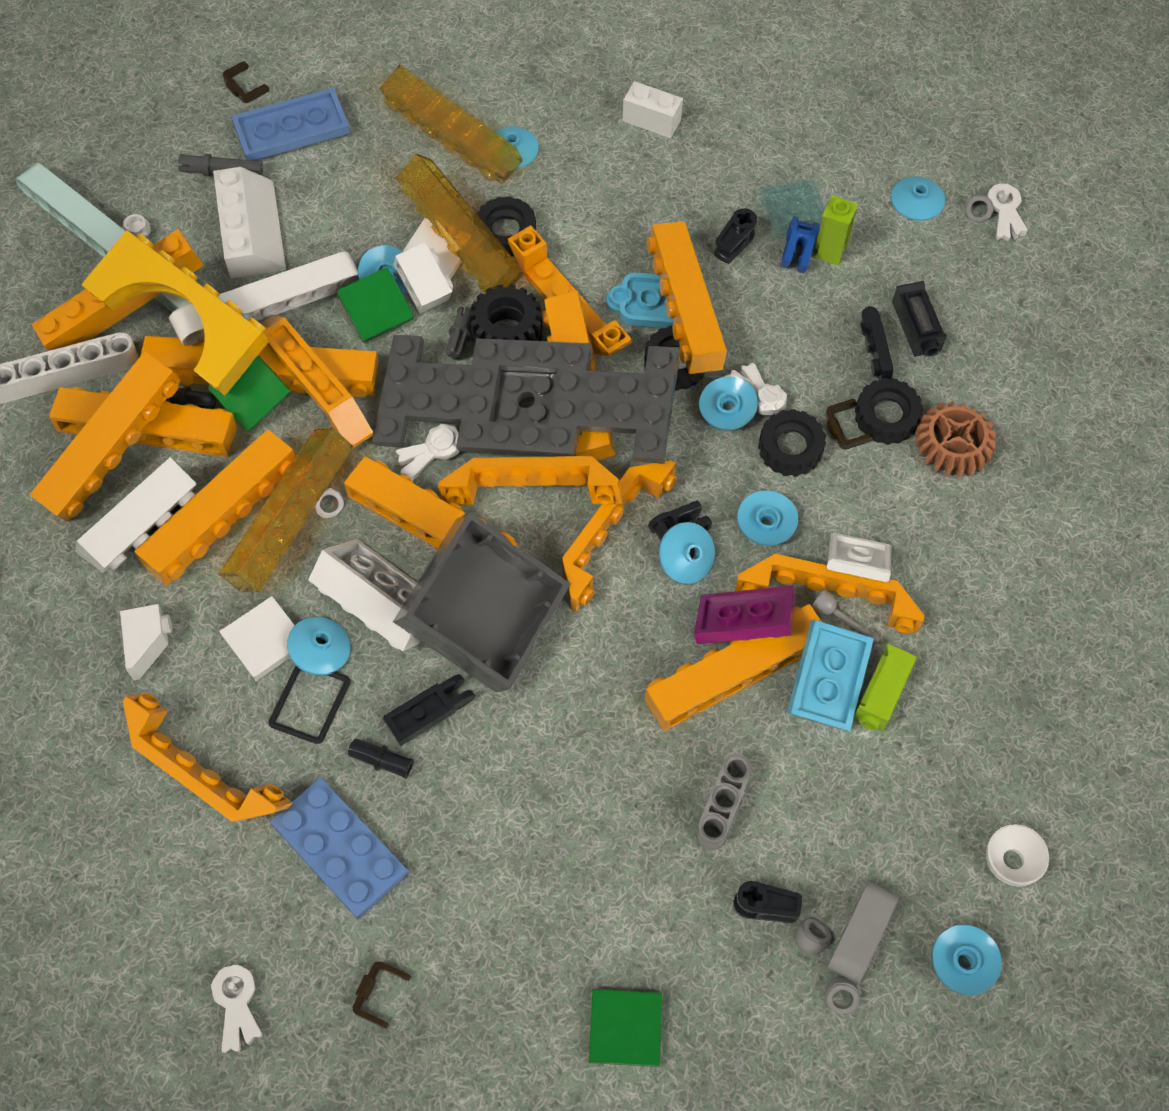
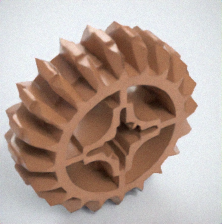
M951 401L947 407L941 402L937 408L931 407L927 414L921 417L920 425L917 426L915 446L919 447L918 456L926 457L925 465L934 463L935 472L939 471L940 468L944 469L946 477L952 471L955 472L958 478L964 472L971 476L975 470H982L985 464L990 462L993 456L992 453L996 449L995 439L997 432L992 431L993 422H985L986 413L978 415L976 413V406L968 409L965 402L960 406H956L954 401ZM934 430L938 433V438L942 441L940 444L935 438ZM971 434L977 442V447L973 444L974 440L970 437Z

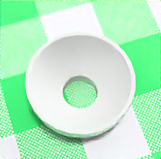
M1014 824L1001 827L992 835L986 848V860L996 878L1008 885L1021 887L1035 883L1045 874L1049 865V852L1045 841L1037 832L1026 826ZM1008 851L1018 853L1022 859L1021 868L1011 869L1007 867L1003 859L1004 853Z

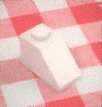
M159 604L120 611L125 667L133 680L140 679L168 645L167 633H172L171 619L169 614L164 615Z

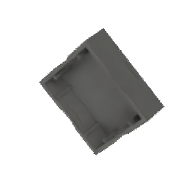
M469 511L455 520L393 620V623L493 691L500 692L511 689L532 652L538 633L551 619L571 583L536 558L518 550L504 535Z

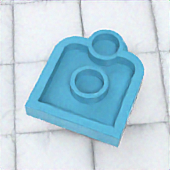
M630 273L623 278L622 285L613 287L607 294V306L612 311L619 313L620 319L627 325L667 328L673 325L672 318H668L666 313V297L660 294L659 275Z

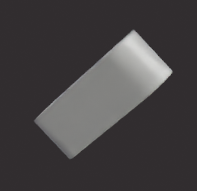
M731 754L724 760L699 821L696 838L699 845L705 850L713 851L722 847L752 772V765L749 759L742 754ZM738 768L744 776L733 778L727 770ZM718 797H727L732 802V806L728 808L721 807L717 804L716 799ZM714 826L720 831L721 835L711 838L705 834L704 828Z
M868 880L832 953L827 968L859 984L900 896Z

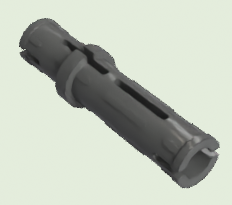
M180 154L178 158V164H182V166H178L180 172L203 173L204 176H210L216 170L243 167L256 174L263 175V168H261V166L263 167L262 160L212 157L211 154H205L204 156Z

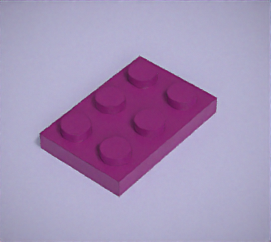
M793 585L701 595L694 631L696 644L766 637L777 638L791 635L795 603Z

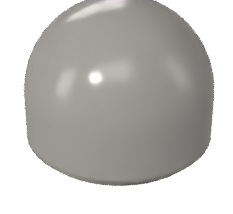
M985 195L973 196L966 204V215L969 219L978 222L988 220L993 213L991 199ZM975 203L984 204L987 207V213L982 217L974 216L971 212L972 205Z
M323 488L314 495L312 505L319 516L328 519L336 516L343 510L344 500L338 491L332 488ZM326 495H332L336 499L337 506L332 512H325L321 509V499Z
M814 918L804 919L796 931L797 945L808 954L814 955L823 952L832 941V935L827 926ZM816 927L820 929L822 938L814 936L809 928Z
M845 977L832 979L825 988V1001L828 1008L840 1014H850L855 1011L860 1004V992L856 983ZM839 990H847L852 994V999L848 1005L838 1006L832 998L834 993Z

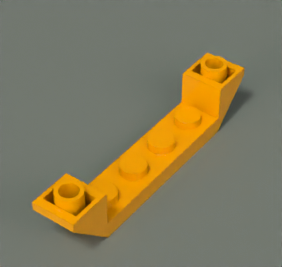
M531 225L508 238V243L524 277L544 299L576 290L547 258V243ZM580 295L584 305L594 354L609 357L632 343L630 336L615 320L606 324Z
M272 315L260 322L266 328L263 333L270 340L267 346L330 420L332 431L350 451L372 437L373 431L354 398L286 318Z
M592 456L472 458L438 483L443 501L448 504L455 503L458 506L474 505L478 487L588 485L592 504H622L623 501L619 479Z
M668 460L664 464L651 463L629 467L619 481L623 497L622 504H602L562 557L564 579L571 583L567 589L571 610L577 612L582 604L584 606L588 605L595 593L593 589V576L583 570L590 561L592 549L595 545L600 547L608 535L606 530L612 523L616 525L620 521L625 510L623 507L628 501L633 502L636 499L640 489L659 499L664 491L669 492L673 488L677 480V476H675L676 463L674 461Z
M773 554L738 574L735 591L768 588L771 577L783 584L798 583L806 585L807 588L814 591H823L825 589L837 592L838 595L845 598H853L855 596L865 598L870 603L876 605L891 604L887 626L894 628L899 633H918L924 622L925 615L899 581L889 579V582H883L826 569L827 565L780 554Z
M145 692L125 696L123 706L132 747L231 822L276 813L288 809L293 802L284 796V792L272 784L251 788L247 796L239 789L229 787L221 781L218 773L202 767L196 762V758L192 754L178 749L171 744L172 741L168 736L157 732L168 710L158 704L159 700L155 696Z

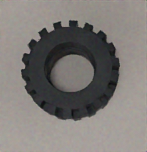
M503 284L497 285V289L494 290L490 287L486 289V294L480 293L477 296V302L473 301L470 311L471 336L474 346L476 338L541 341L542 311L539 301H536V297L532 293L527 295V289L523 287L516 289V285L509 284V287H503ZM504 319L519 322V324L510 328H501L494 325L496 322Z

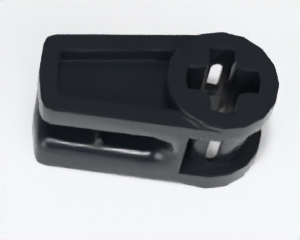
M741 208L735 211L716 238L715 245L717 248L714 251V256L720 261L727 264L731 263L753 241L757 216L752 210Z
M696 500L672 511L657 515L649 522L648 528L652 533H656L661 541L664 534L678 523L690 522V520L697 517V520L691 523H696L709 531L712 521L709 516L698 517L701 513L702 505Z
M747 881L739 887L733 900V907L738 915L746 919L794 923L800 915L802 896L797 892L756 881ZM747 894L753 895V901L756 902L754 906L748 905V899L745 898Z

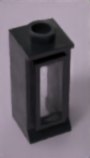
M924 281L897 286L892 304L914 357L937 354L942 350L947 335L944 334L926 292Z

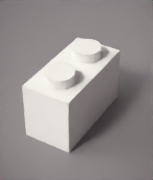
M634 81L623 99L622 121L671 138L681 121L683 98Z
M426 242L396 255L393 263L419 314L450 300L453 289L451 279L446 273L443 274L438 266L440 260L434 249H429Z

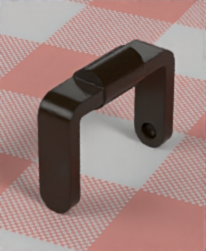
M245 61L225 70L223 78L226 87L235 97H238L243 103H249L269 92V87L263 84L246 94L243 92V89L231 78L248 69L249 66Z
M855 399L831 405L826 410L828 420L826 424L832 438L836 439L839 447L844 450L873 440L871 434H865L847 441L843 437L844 433L834 414L855 407L857 405Z
M375 962L369 974L363 976L355 993L357 998L353 1005V1012L356 1016L387 1029L389 1025L387 1022L361 1011V1008L373 990L380 969L406 981H409L411 976L383 962Z

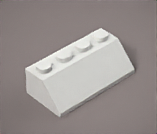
M243 167L213 171L224 260L230 279L286 270L273 180Z
M168 458L77 540L75 552L101 572H105L109 567L114 571L127 559L124 555L127 550L132 546L137 549L150 537L147 534L150 529L155 525L160 528L173 516L170 511L178 504L183 507L195 496L192 491L197 483L172 458Z
M354 539L321 551L308 580L317 586L322 594L330 596L341 605L343 610L354 614L364 622L367 628L378 632L396 649L405 651L421 642L393 623V620L415 587L416 581L359 539Z

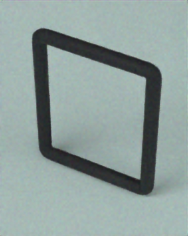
M295 666L268 723L273 729L314 744H320L323 742L349 687L350 678L338 672L327 675L344 682L317 738L275 723L301 670Z

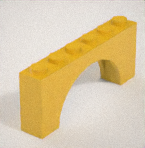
M126 230L81 285L113 311L126 300L149 292L173 294L194 305L203 323L205 343L202 356L193 371L225 396L270 341L263 333L266 328L252 317L249 320L242 317L241 313L243 311L230 300L225 304L218 299L220 294L209 284L206 283L203 287L196 282L198 277L189 269L183 267L180 270L173 264L176 261L165 251L161 250L159 253L152 249L154 244L140 233L134 236Z

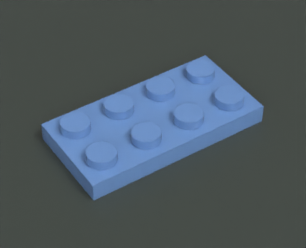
M334 88L231 116L246 160H258L350 134L349 124Z
M321 777L293 801L290 808L282 810L270 821L275 830L357 920L409 874L404 865Z

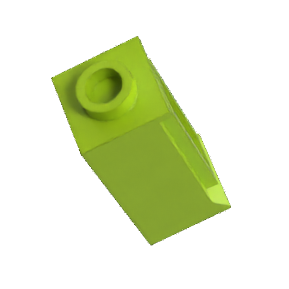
M831 195L822 214L816 250L812 257L839 266L843 249L846 250L858 208L857 203Z
M887 644L854 715V719L858 720L861 726L872 731L877 729L882 732L884 731L917 656Z

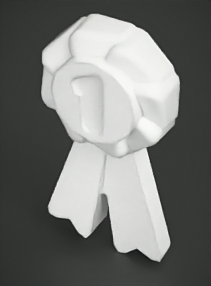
M1009 184L994 185L989 190L987 197L993 203V211L998 212L996 240L1003 238L1009 241L1011 234L1014 239L1018 236H1025L1028 229L1016 211L1022 202L1020 192Z
M751 363L749 366H741V374L731 370V375L724 376L741 378L754 388L758 398L757 412L759 414L773 415L781 410H785L787 394L779 385L764 384L754 363Z
M442 423L429 430L425 443L397 449L396 453L399 456L398 462L400 466L408 464L401 469L400 473L408 476L413 481L435 458L448 460L457 455L459 450L456 445L459 432L456 427Z
M239 965L224 967L217 973L211 984L214 1001L226 1008L221 1050L222 1053H227L231 1049L235 1052H240V1028L248 1045L252 1044L255 1038L263 1037V1033L248 1007V1003L256 991V986L252 973Z

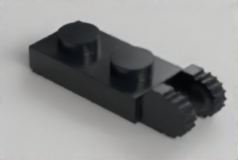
M872 306L865 307L862 311L860 325L862 335L865 336L867 353L872 352L874 358L871 359L873 377L878 376L879 380L881 378L892 379L894 368L879 311Z
M461 674L452 676L441 684L436 683L382 717L400 746L454 714L455 710L461 709L474 700L475 694L472 690H466L451 700L447 698L446 694L463 685L465 680Z

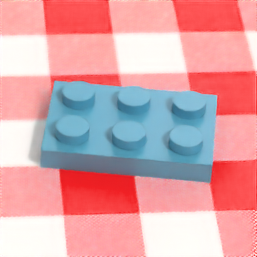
M811 620L787 714L840 730L850 731L874 638L817 620Z

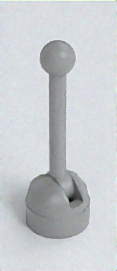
M823 589L812 605L817 615L829 616L834 614L863 635L874 638L873 645L880 642V635L878 633H871L836 609V599L831 593Z

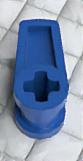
M792 217L786 234V244L780 267H789L796 252L795 247L799 245L801 253L797 260V271L805 273L819 233V223L814 222L810 224L799 221V217Z

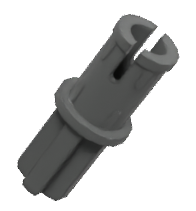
M467 306L465 307L464 315L462 314L464 307L458 308L454 325L449 328L450 338L445 352L453 360H457L462 356L466 341L471 338V308Z

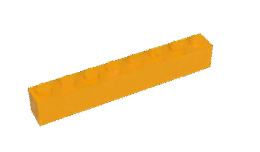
M145 336L141 355L146 351L182 379L179 382L181 385L206 384L210 386L209 383L193 371L202 356L205 341L185 346L182 345L179 338ZM266 345L259 353V356L291 390L301 394L307 393ZM310 347L352 396L358 398L375 396L379 373L376 351Z

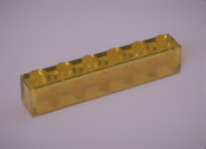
M400 64L380 86L379 89L385 97L383 102L393 111L399 109L403 112V117L412 125H415L416 122L420 124L422 131L432 139L436 136L442 140L440 143L449 152L457 151L460 153V158L467 165L473 167L475 164L480 168V173L489 181L495 179L503 184L523 161L515 146Z
M415 153L396 177V180L402 186L401 191L403 194L417 204L416 210L423 217L429 219L433 224L431 226L432 230L446 240L448 250L462 260V267L467 273L478 280V287L482 292L486 294V289L490 287L493 290L497 289V285L503 284V287H509V284L515 285L525 272L434 161Z
M331 427L313 430L218 573L238 591L260 592L354 447L336 429Z

